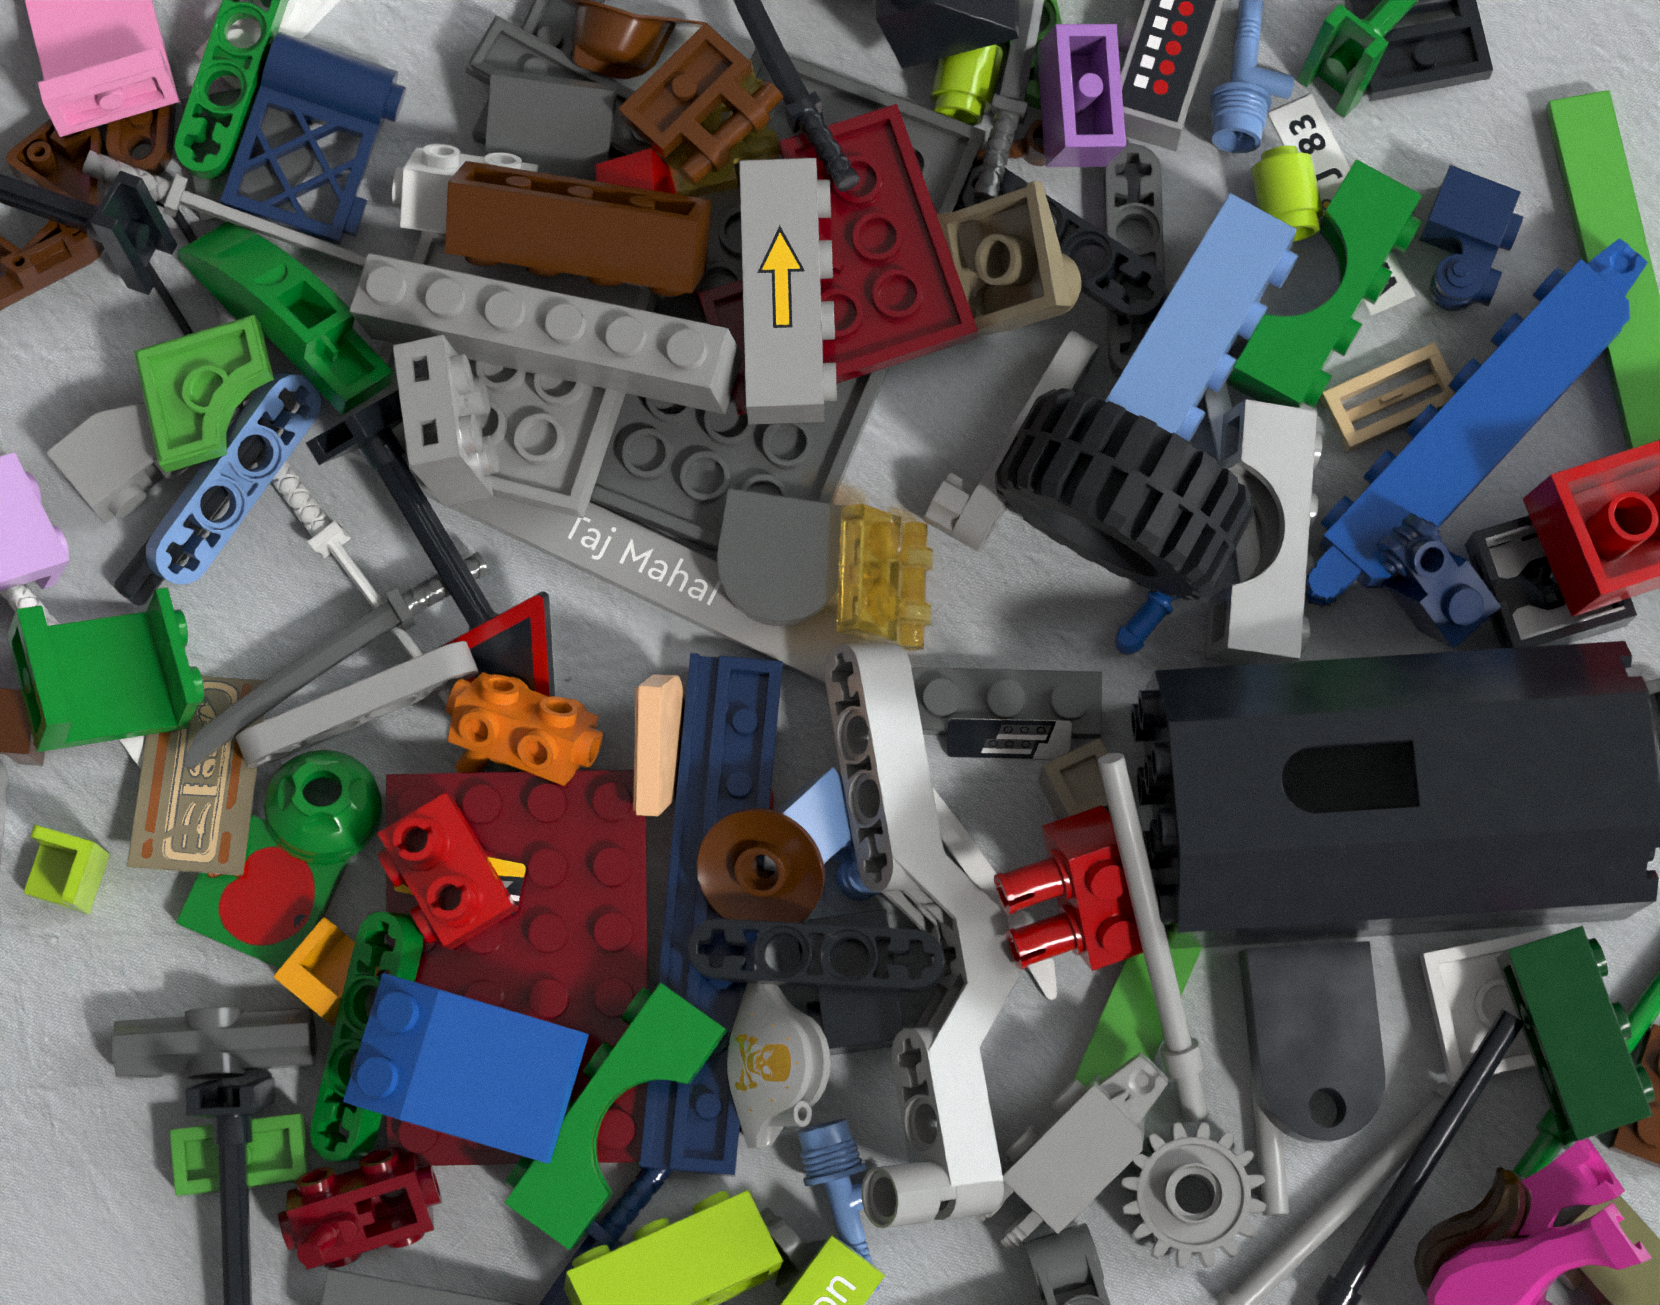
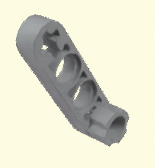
M1072 330L1058 349L977 487L950 472L933 497L923 521L975 551L980 552L1008 507L1006 501L997 494L995 472L1036 398L1052 389H1071L1076 393L1093 364L1100 345Z

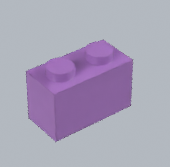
M1055 24L1036 46L1045 167H1106L1126 147L1117 24Z

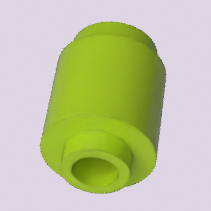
M995 44L939 59L931 98L935 102L934 112L971 126L981 124L984 113L991 110L1003 56L1002 49Z
M1291 145L1274 147L1261 154V161L1254 164L1251 168L1258 208L1297 229L1293 242L1316 235L1320 231L1318 219L1323 216V209L1312 156L1307 153L1298 152L1297 147Z

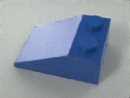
M383 973L343 1102L550 1164L589 1034Z

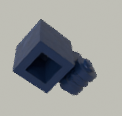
M1449 166L1419 241L1453 253L1440 261L1430 280L1429 291L1436 305L1449 311L1464 310L1473 303L1489 306L1502 275V271L1491 268L1499 248L1510 252L1524 216L1513 212L1521 191L1458 167Z
M1410 513L1402 520L1400 527H1394L1392 534L1385 535L1376 544L1384 569L1390 575H1393L1395 572L1398 574L1385 586L1420 632L1454 649L1494 614L1501 605L1470 562L1450 552L1442 543L1438 535L1440 533L1438 527L1433 522H1428L1424 518H1419L1414 513Z

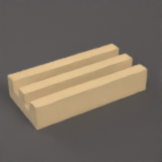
M1433 342L1324 391L1320 401L1324 409H1328L1332 417L1330 421L1335 431H1339L1343 439L1341 443L1346 453H1349L1411 425L1429 404H1432L1440 411L1455 394L1448 387L1454 378L1436 343ZM1425 364H1429L1432 373L1345 411L1341 402ZM1440 385L1443 391L1438 395L1355 431L1352 425Z

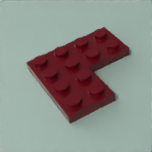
M897 104L828 125L834 135L832 137L834 140H837L842 148V153H845L851 163V167H854L860 177L858 184L845 192H840L832 181V176L825 170L824 163L819 160L814 152V147H811L807 141L805 133L778 141L782 159L816 158L817 180H830L831 218L818 219L819 240H832L833 278L820 279L821 301H834L835 340H822L823 363H836V384L977 339V326ZM743 279L698 293L699 303L706 324L728 328L743 355L731 394L738 416L747 413Z

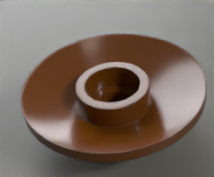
M747 808L732 812L713 825L699 848L697 875L700 887L709 904L724 919L801 923L812 913L821 898L825 882V869L819 848L810 834L799 823L782 813L764 808ZM762 854L772 859L777 866V870L768 871L762 868L758 862V855Z

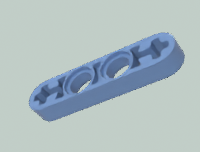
M278 372L273 374L274 380L258 388L226 432L227 455L204 462L150 536L146 545L145 557L149 568L155 575L174 584L187 585L197 581L207 571L315 422L321 410V396L319 391L306 377L291 372ZM283 389L292 392L298 389L294 399L300 404V407L295 414L288 411L280 414L284 403L278 396ZM260 417L275 421L273 426L283 429L282 435L279 437L274 430L259 425L258 420ZM250 435H260L267 447L266 457L258 467L245 469L238 459L240 443ZM223 486L230 497L229 508L221 518L207 520L200 508L201 498L209 488ZM188 518L194 525L210 531V534L206 539L195 534L192 535L194 530L183 526V523ZM172 542L179 545L186 543L183 551L190 558L184 566L173 563L168 568L172 557L166 550Z

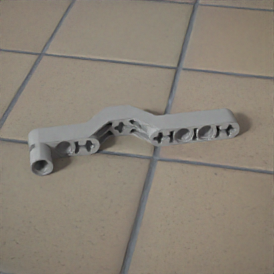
M897 643L836 644L830 649L826 657L824 667L825 684L860 878L867 889L872 892H882L921 931L928 932L935 937L943 948L945 958L943 976L935 986L931 987L932 995L913 1028L903 1029L897 1034L891 1051L892 1067L909 1163L874 1167L869 1170L863 1179L861 1189L862 1205L869 1221L877 1228L928 1223L932 1219L950 1220L991 1214L998 1209L1002 1202L1004 1184L980 1046L1019 978L1017 966L1008 947L1010 942L1006 938V931L1010 929L1008 917L944 853L911 664L906 651ZM926 956L927 967H933L934 957Z

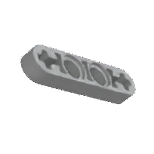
M455 642L258 723L240 732L235 737L247 768L263 766L453 687L459 679L467 681L478 674V669L467 642Z

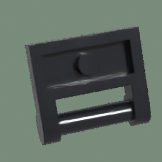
M1345 0V8L1357 18L1364 20L1382 0ZM1419 0L1403 17L1450 8L1455 14V18L1391 29L1383 37L1389 44L1366 88L1369 102L1490 79L1493 66L1477 1Z

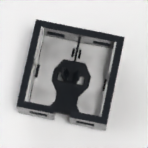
M1529 515L1475 531L1465 543L1472 567L1488 589L1493 591L1496 600L1501 605L1490 616L1501 649L1566 645L1626 627L1637 616L1632 599L1628 598L1571 617ZM1541 567L1537 576L1535 569ZM1555 592L1557 600L1547 603L1544 595Z

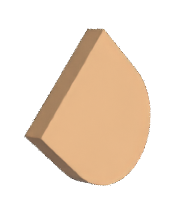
M653 674L636 688L633 811H636V815L659 816L674 801L677 794L685 713L683 685L680 677L677 675Z

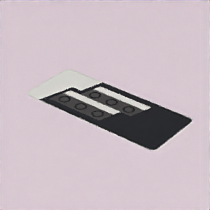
M952 718L948 720L947 755L949 757L1056 759L1070 752L1072 723L1061 720Z

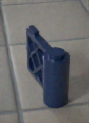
M278 32L270 48L262 75L261 86L220 204L340 245L344 234L356 237L367 205V200L357 197L372 150L385 119L396 122L405 97L406 87L396 84L398 71ZM268 108L293 115L303 135L271 150L261 130ZM306 120L323 126L311 131ZM336 131L361 138L355 158L333 169H330L317 143V140ZM258 140L264 153L251 159ZM309 145L323 173L291 188L277 159ZM268 163L284 191L263 202L238 195L245 174ZM349 173L344 191L342 192L336 179ZM329 183L339 202L332 225L307 218L297 197ZM289 202L295 213L277 207Z

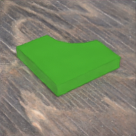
M255 315L134 351L159 466L168 473L227 455L226 431L235 408L252 390L274 380L261 323Z

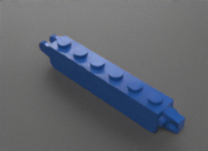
M1619 238L1587 264L1580 259L1567 274L1557 267L1543 281L1532 295L1540 302L1525 319L1515 312L1490 340L1498 347L1482 365L1472 358L1450 382L1448 387L1455 394L1439 411L1435 406L1429 404L1412 422L1405 432L1413 440L1401 453L1396 456L1388 449L1363 476L1370 486L1361 496L1353 502L1345 495L1323 518L1320 524L1328 531L1323 535L1319 547L1325 553L1316 562V567L1310 569L1311 573L1307 574L1308 580L1306 584L1309 589L1305 594L1309 600L1308 603L1319 605L1321 608L1324 605L1330 606L1331 602H1336V597H1341L1356 580L1365 588H1384L1397 573L1395 572L1393 575H1390L1382 566L1383 562L1376 546L1377 542L1385 535L1392 534L1394 527H1400L1402 520L1410 513H1414L1419 518L1422 517L1428 522H1433L1439 529L1619 335L1622 327L1630 319L1629 300L1625 296L1648 263L1640 254Z

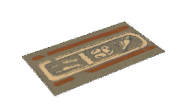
M202 676L204 699L202 704L198 705L188 729L146 735L127 868L243 875L257 767L247 768L236 737L228 741L194 769H187L184 766V759L199 730L266 680ZM264 715L260 717L258 720H256L254 723L249 725L247 728L263 722Z

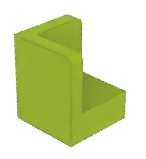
M34 824L30 838L38 842L40 846L23 893L34 899L90 915L110 854L95 842Z

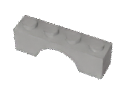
M1245 399L1223 415L1219 465L1230 470L1238 477V483L1245 485L1249 490L1253 507L1261 526L1262 545L1258 564L1248 579L1242 583L1231 585L1210 597L1205 660L1239 665L1295 662L1301 659V654L1307 647L1310 623L1308 617L1303 616L1305 592L1309 589L1306 584L1308 580L1307 574H1310V569L1314 568L1313 557L1308 554L1309 530L1314 526L1318 513V498L1315 493H1312L1313 469L1318 465L1322 452V437L1319 432H1316L1317 411Z

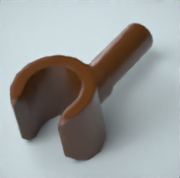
M1042 119L1034 121L1029 126L1024 138L1013 141L1012 147L1009 149L1010 155L1008 159L1024 158L1029 164L1034 166L1045 165L1044 148L1038 146L1033 140L1034 138H1043ZM981 149L975 166L983 164L985 149Z

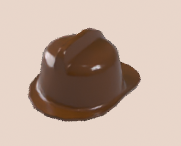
M562 0L564 3L576 8L572 48L573 62L580 68L616 79L634 78L645 74L653 68L675 26L700 28L705 23L687 19L633 14L590 0Z

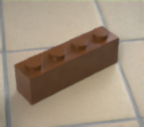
M465 161L448 181L445 253L464 256L468 263L478 266H494L500 263L526 266L528 272L539 276H555L563 272L587 276L589 282L600 286H617L624 282L648 286L652 293L662 296H679L684 293L692 294L706 272L712 200Z

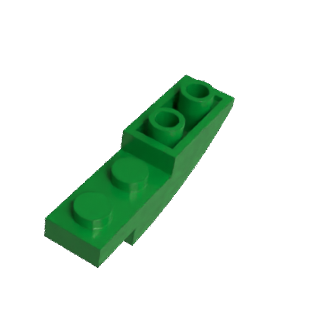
M225 222L178 251V258L236 320L252 315L257 317L261 323L264 339L268 337L342 416L390 386L394 371L353 329L355 318L349 312L350 308L310 270L267 239L246 228Z

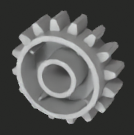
M1201 1122L1195 1131L1194 1137H1187L1182 1124L1176 1123L1171 1126V1142L1165 1143L1161 1137L1153 1133L1146 1139L1152 1155L1148 1158L1143 1154H1139L1131 1162L1132 1166L1139 1171L1138 1176L1123 1178L1120 1181V1187L1134 1193V1201L1123 1206L1121 1214L1124 1216L1137 1215L1140 1225L1136 1227L1131 1236L1136 1241L1149 1235L1155 1241L1151 1252L1153 1258L1158 1259L1167 1250L1176 1252V1267L1183 1269L1186 1268L1191 1254H1198L1204 1268L1214 1266L1215 1248L1219 1247L1223 1253L1232 1258L1240 1253L1237 1243L1233 1239L1236 1234L1247 1238H1253L1256 1235L1257 1229L1246 1218L1248 1213H1262L1266 1209L1264 1202L1251 1198V1190L1263 1184L1265 1179L1264 1175L1254 1174L1247 1176L1244 1167L1252 1160L1254 1154L1251 1150L1235 1156L1229 1150L1233 1144V1133L1228 1131L1215 1142L1209 1139V1123ZM1195 1178L1206 1186L1209 1192V1203L1204 1212L1191 1214L1184 1211L1178 1205L1175 1198V1188L1181 1179Z

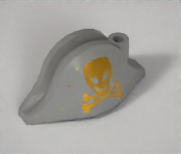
M747 983L728 1046L727 1074L729 1086L747 1148H769L784 1126H807L812 1116L811 1107L821 1098L826 1089L830 1074V1050L821 1027L813 1018L794 1008L778 985Z

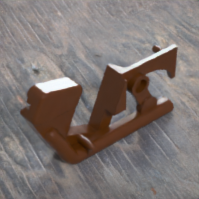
M49 119L9 150L6 155V160L13 175L21 181L92 205L101 203L105 197V180L101 181L82 173L90 150L96 152L97 155L102 154L105 156V145L96 127L59 137L51 119ZM52 220L22 250L0 236V271L5 274L0 277V311L92 264L100 258L104 251L103 244L90 239L87 232Z

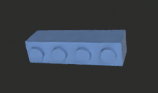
M1230 193L1105 402H1113L1137 416L1142 415L1156 422L1157 426L1170 433L1174 432L1190 442L1205 415V411L1197 408L1200 400L1208 388L1217 393L1220 391L1237 360L1228 355L1239 335L1250 340L1266 313L1268 307L1259 303L1269 284L1280 289L1290 274L1298 258L1297 254L1290 251L1297 229Z

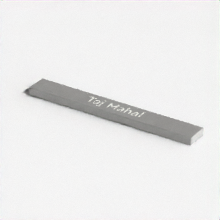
M414 476L424 495L440 503L420 478ZM496 496L447 506L768 660L783 661V667L825 687L824 667L826 657L830 649L836 644L881 643V639L822 611L804 620V622L792 626L779 627L756 622L748 618L737 608L725 593L719 579L716 561L592 502H589L584 518Z

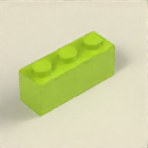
M749 1190L730 1197L728 1191H721L698 1202L692 1208L693 1215L671 1224L668 1218H661L641 1227L632 1235L634 1242L614 1251H610L608 1245H602L579 1255L572 1261L574 1269L566 1272L564 1290L571 1305H718L777 1278L783 1260Z

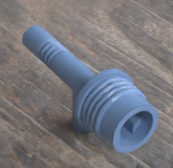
M1239 0L1231 81L1218 85L1211 91L1212 142L1219 149L1231 153H1248L1260 147L1262 131L1266 126L1267 112L1270 110L1272 103L1271 96L1289 99L1294 86L1293 75L1257 67L1263 12L1262 0Z
M847 1118L825 1122L798 1131L797 1134L802 1149L800 1157L804 1165L803 1169L806 1171V1177L803 1178L805 1186L825 1184L839 1239L873 1264L871 1255L868 1254L870 1250L867 1248L868 1243L865 1241L866 1236L859 1211L864 1210L861 1197L863 1182L851 1185L849 1177L866 1170L867 1166L866 1162L862 1161L859 1157L860 1153L856 1139L851 1136Z

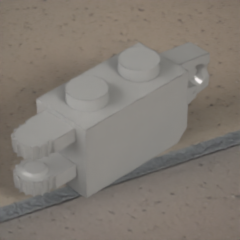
M1139 1052L1104 1079L1096 1074L1085 1086L1079 1080H1073L1049 1106L1056 1115L1039 1132L1031 1125L1027 1126L1004 1150L1003 1154L1010 1161L1005 1165L1002 1173L1004 1184L1002 1202L995 1212L975 1217L980 1222L992 1217L1002 1207L1004 1201L1015 1192L1030 1208L1021 1217H1017L1009 1224L1000 1239V1242L1010 1252L1018 1247L1043 1221L1059 1234L1142 1152L1144 1141L1143 1117L1168 1085L1169 1079L1148 1057Z

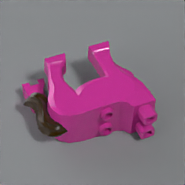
M1589 1138L1577 1141L1553 1162L1522 1181L1511 1170H1505L1501 1166L1498 1167L1490 1190L1477 1206L1471 1210L1456 1214L1434 1225L1418 1243L1414 1259L1417 1282L1427 1297V1305H1553L1546 1300L1547 1289L1557 1277L1570 1269L1585 1265H1599L1621 1270L1652 1259L1640 1241L1634 1245L1625 1235L1619 1225V1222L1624 1220V1217L1613 1202L1587 1219L1564 1226L1553 1227L1559 1211L1563 1208L1576 1205L1596 1206L1618 1198L1625 1192V1189Z

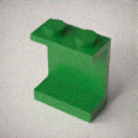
M168 587L155 589L147 611L141 613L47 626L42 605L18 608L15 611L7 640L36 752L188 729L198 705L203 702L204 686L198 667H190L185 651L188 643L186 619L181 609L174 610Z

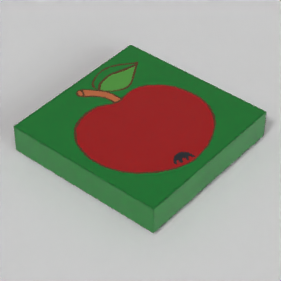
M251 815L243 875L199 872L176 924L280 969L321 919L324 918L350 862V858L327 864L309 863L294 858L282 850L273 840L266 826V821Z

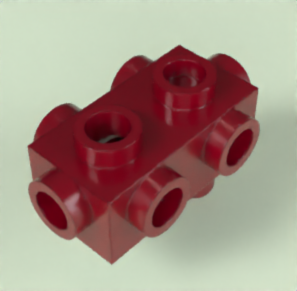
M387 1147L368 1153L360 1159V1168L335 1176L334 1170L330 1167L317 1168L306 1172L296 1180L297 1188L287 1191L286 1210L278 1213L279 1225L287 1249L289 1251L297 1249L299 1261L305 1265L306 1270L322 1265L326 1268H339L354 1262L363 1252L385 1245L389 1248H402L416 1243L425 1233L434 1230L432 1206L442 1203V1196L433 1167L429 1165L419 1168L413 1152L399 1156L396 1148ZM404 1188L403 1192L396 1197L383 1195Z

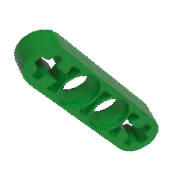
M222 0L176 134L174 145L177 158L188 172L197 178L210 180L220 177L233 164L261 84L270 48L279 31L289 0H260L264 7H269L268 12H264L261 8L252 4L253 0H248L251 3L239 2V0ZM250 18L259 22L261 26V35L258 41L248 48L234 47L228 40L230 27L237 20ZM225 75L239 79L242 86L241 94L234 103L227 106H217L210 102L208 92L214 80ZM202 112H206L218 121L230 122V125L226 128L219 122H216L212 133V140L220 151L217 155L207 154L204 157L203 163L198 162V156L191 149L193 142L204 143L211 126L205 118L200 117Z
M377 911L367 916L357 932L311 1122L310 1136L312 1145L318 1155L326 1161L360 1160L372 1151L377 1140L383 1114L345 1103L343 1100L351 1077L350 1062L354 1054L359 1051L369 1019L365 1010V1000L372 988L379 987L382 977L375 976L376 967H379L378 970L390 971L389 975L415 982L423 950V935L412 916L407 913ZM386 932H388L391 938L396 939L393 951L388 944L384 943ZM341 1121L342 1127L345 1130L349 1131V1138L347 1142L346 1137L343 1134L338 1133L339 1124Z

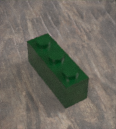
M1583 925L1508 949L1496 959L1517 1017L1525 1023L1522 1030L1564 1146L1653 1116L1649 1103L1655 1101L1652 1082L1642 1064L1634 1065L1625 1041L1631 1038L1628 1017L1620 1002H1611L1602 979V977L1608 975L1605 955L1595 938L1588 940Z

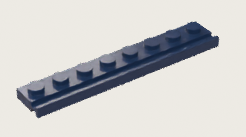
M690 653L658 985L660 983L664 984L728 1031L691 1084L670 1080L648 1082L640 1157L641 1169H661L674 1172L735 1177L740 1120L729 1086L727 1060L730 1036L747 983L719 982L705 978L697 972L691 963L687 946L690 935L698 925L707 920L724 919L709 904L698 880L697 857L704 837L714 824L732 812L747 808H770L783 661L719 656L718 658ZM760 854L758 855V862L762 868H764L765 855ZM714 933L713 943L702 945L700 953L709 956L714 968L722 967L723 959L726 956H745L747 963L743 971H754L753 949L758 933L746 934L748 947L731 946L726 942L724 933Z

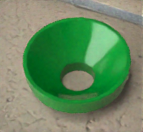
M309 751L295 756L283 764L273 775L267 787L264 802L266 826L277 845L292 857L309 863H336L354 856L363 850L374 838L380 826L382 816L381 793L374 776L364 764L354 757L339 751ZM322 777L332 779L339 784L342 790L339 799L335 803L320 807L306 801L303 796V790L308 782Z

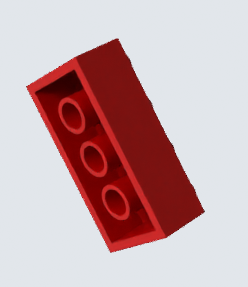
M1660 440L1551 474L1523 498L1525 507L1571 617L1660 588Z

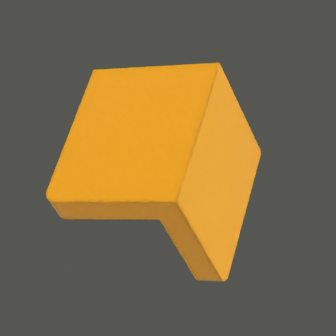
M324 917L273 977L335 1027L355 942ZM376 967L375 976H380L383 970H378L379 967Z

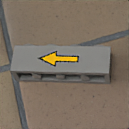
M816 158L740 161L745 380L748 424L825 422L824 402L837 401L836 363H823L822 340H835L834 301H821L820 279L833 278L832 240H819L818 219L831 218L830 180H817Z

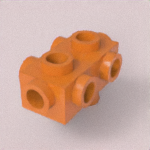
M482 672L473 682L459 679L454 684L446 704V713L452 716L447 742L466 748L455 764L457 773H481L491 760L499 765H510L565 786L574 776L575 771H579L583 766L587 768L592 766L602 745L603 733L596 730L599 715L588 712L584 705L575 699L557 696L548 697L532 691L522 680L516 677L497 674L489 675Z

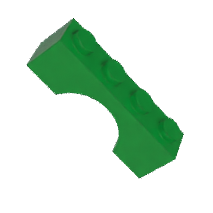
M1356 159L1327 207L1320 224L1319 232L1330 245L1337 260L1339 269L1337 291L1323 305L1301 315L1275 316L1264 314L1234 365L1228 385L1259 402L1301 408L1304 403L1314 409L1332 378V375L1323 371L1333 351L1342 356L1346 355L1362 327L1361 322L1353 319L1363 300L1375 305L1393 273L1383 267L1394 248L1405 253L1423 220L1413 215L1422 195Z
M662 983L657 986L653 993L645 987L638 992L621 1017V1020L629 1025L626 1032L615 1047L605 1041L586 1065L582 1074L591 1081L576 1102L571 1098L569 1099L550 1164L522 1156L504 1182L513 1189L504 1203L568 1250L576 1247L613 1194L602 1174L597 1156L598 1132L609 1107L627 1090L645 1082L670 1080L691 1084L728 1031Z

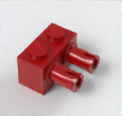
M443 793L377 833L386 848L376 855L395 887L405 882L407 883L419 904L409 910L410 914L429 944L439 939L443 947L452 950L519 910L454 798L448 793Z
M1102 805L1042 825L1047 859L1006 873L1001 872L994 875L995 885L1001 886L996 888V892L1007 915L1054 897L1057 899L1059 914L1006 931V938L1010 942L1008 947L1019 970L1072 951L1076 956L1080 955L1091 971L1143 953L1111 816Z

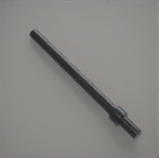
M1503 1009L1500 1011L1335 1278L1328 1275L1315 1295V1298L1320 1301L1318 1305H1358L1363 1297L1357 1293L1522 1029L1525 1024L1522 1020Z

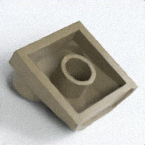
M1032 181L1027 183V187L954 212L937 214L977 326L978 336L1011 331L1065 314L1077 302L1081 291V275L1076 263L1069 256L1061 253L1042 182Z

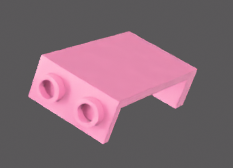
M25 0L44 81L38 82L41 99L59 137L179 102L153 0Z

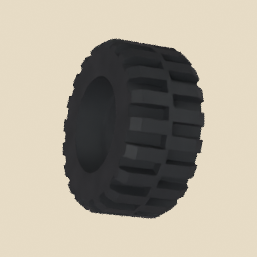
M1052 389L1036 398L995 472L998 496L1006 501V505L1013 512L1023 516V520L1031 526L1040 529L1060 545H1065L1075 551L1077 555L1090 562H1095L1119 577H1125L1142 587L1158 590L1170 597L1176 598L1179 596L1184 600L1199 599L1214 589L1253 517L1252 497H1250L1247 487L1238 483V477L1230 470L1218 465L1217 460L1209 454L1199 451L1190 445L1189 441L1174 432L1166 431L1157 426L1156 422L1142 415L1137 416L1120 405L1110 401H1101L1091 394L1084 392L1076 394L1071 389Z

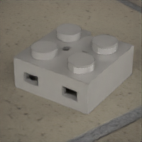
M444 335L393 345L409 467L444 507L493 497L490 474L499 472V462L492 437L490 435L482 436V415L490 414V399L482 376L475 377L472 374L467 356L465 354L458 355ZM431 423L432 430L428 433L431 437L438 438V443L425 446L422 425Z

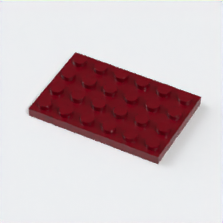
M634 770L575 771L574 776L565 786L529 772L386 774V827L446 792L454 798L488 857L521 863L526 867L518 902L519 910L514 915L507 916L452 950L443 947L439 939L429 944L423 936V950L415 982L589 1034L570 1096L576 1102L591 1081L582 1074L586 1065L605 1041L613 1047L616 1046L629 1027L628 1024L621 1020L622 1015L643 987L649 990L647 816L636 815V811H633ZM386 873V912L407 913L411 916L409 910L419 905L414 895L395 891L394 884ZM386 932V944L393 951L396 939L391 938L388 932ZM648 1082L627 1090L609 1107L598 1132L597 1156L599 1163L640 1162ZM387 1116V1147L396 1148L399 1156L413 1152L418 1166L517 1164L522 1157L514 1153Z

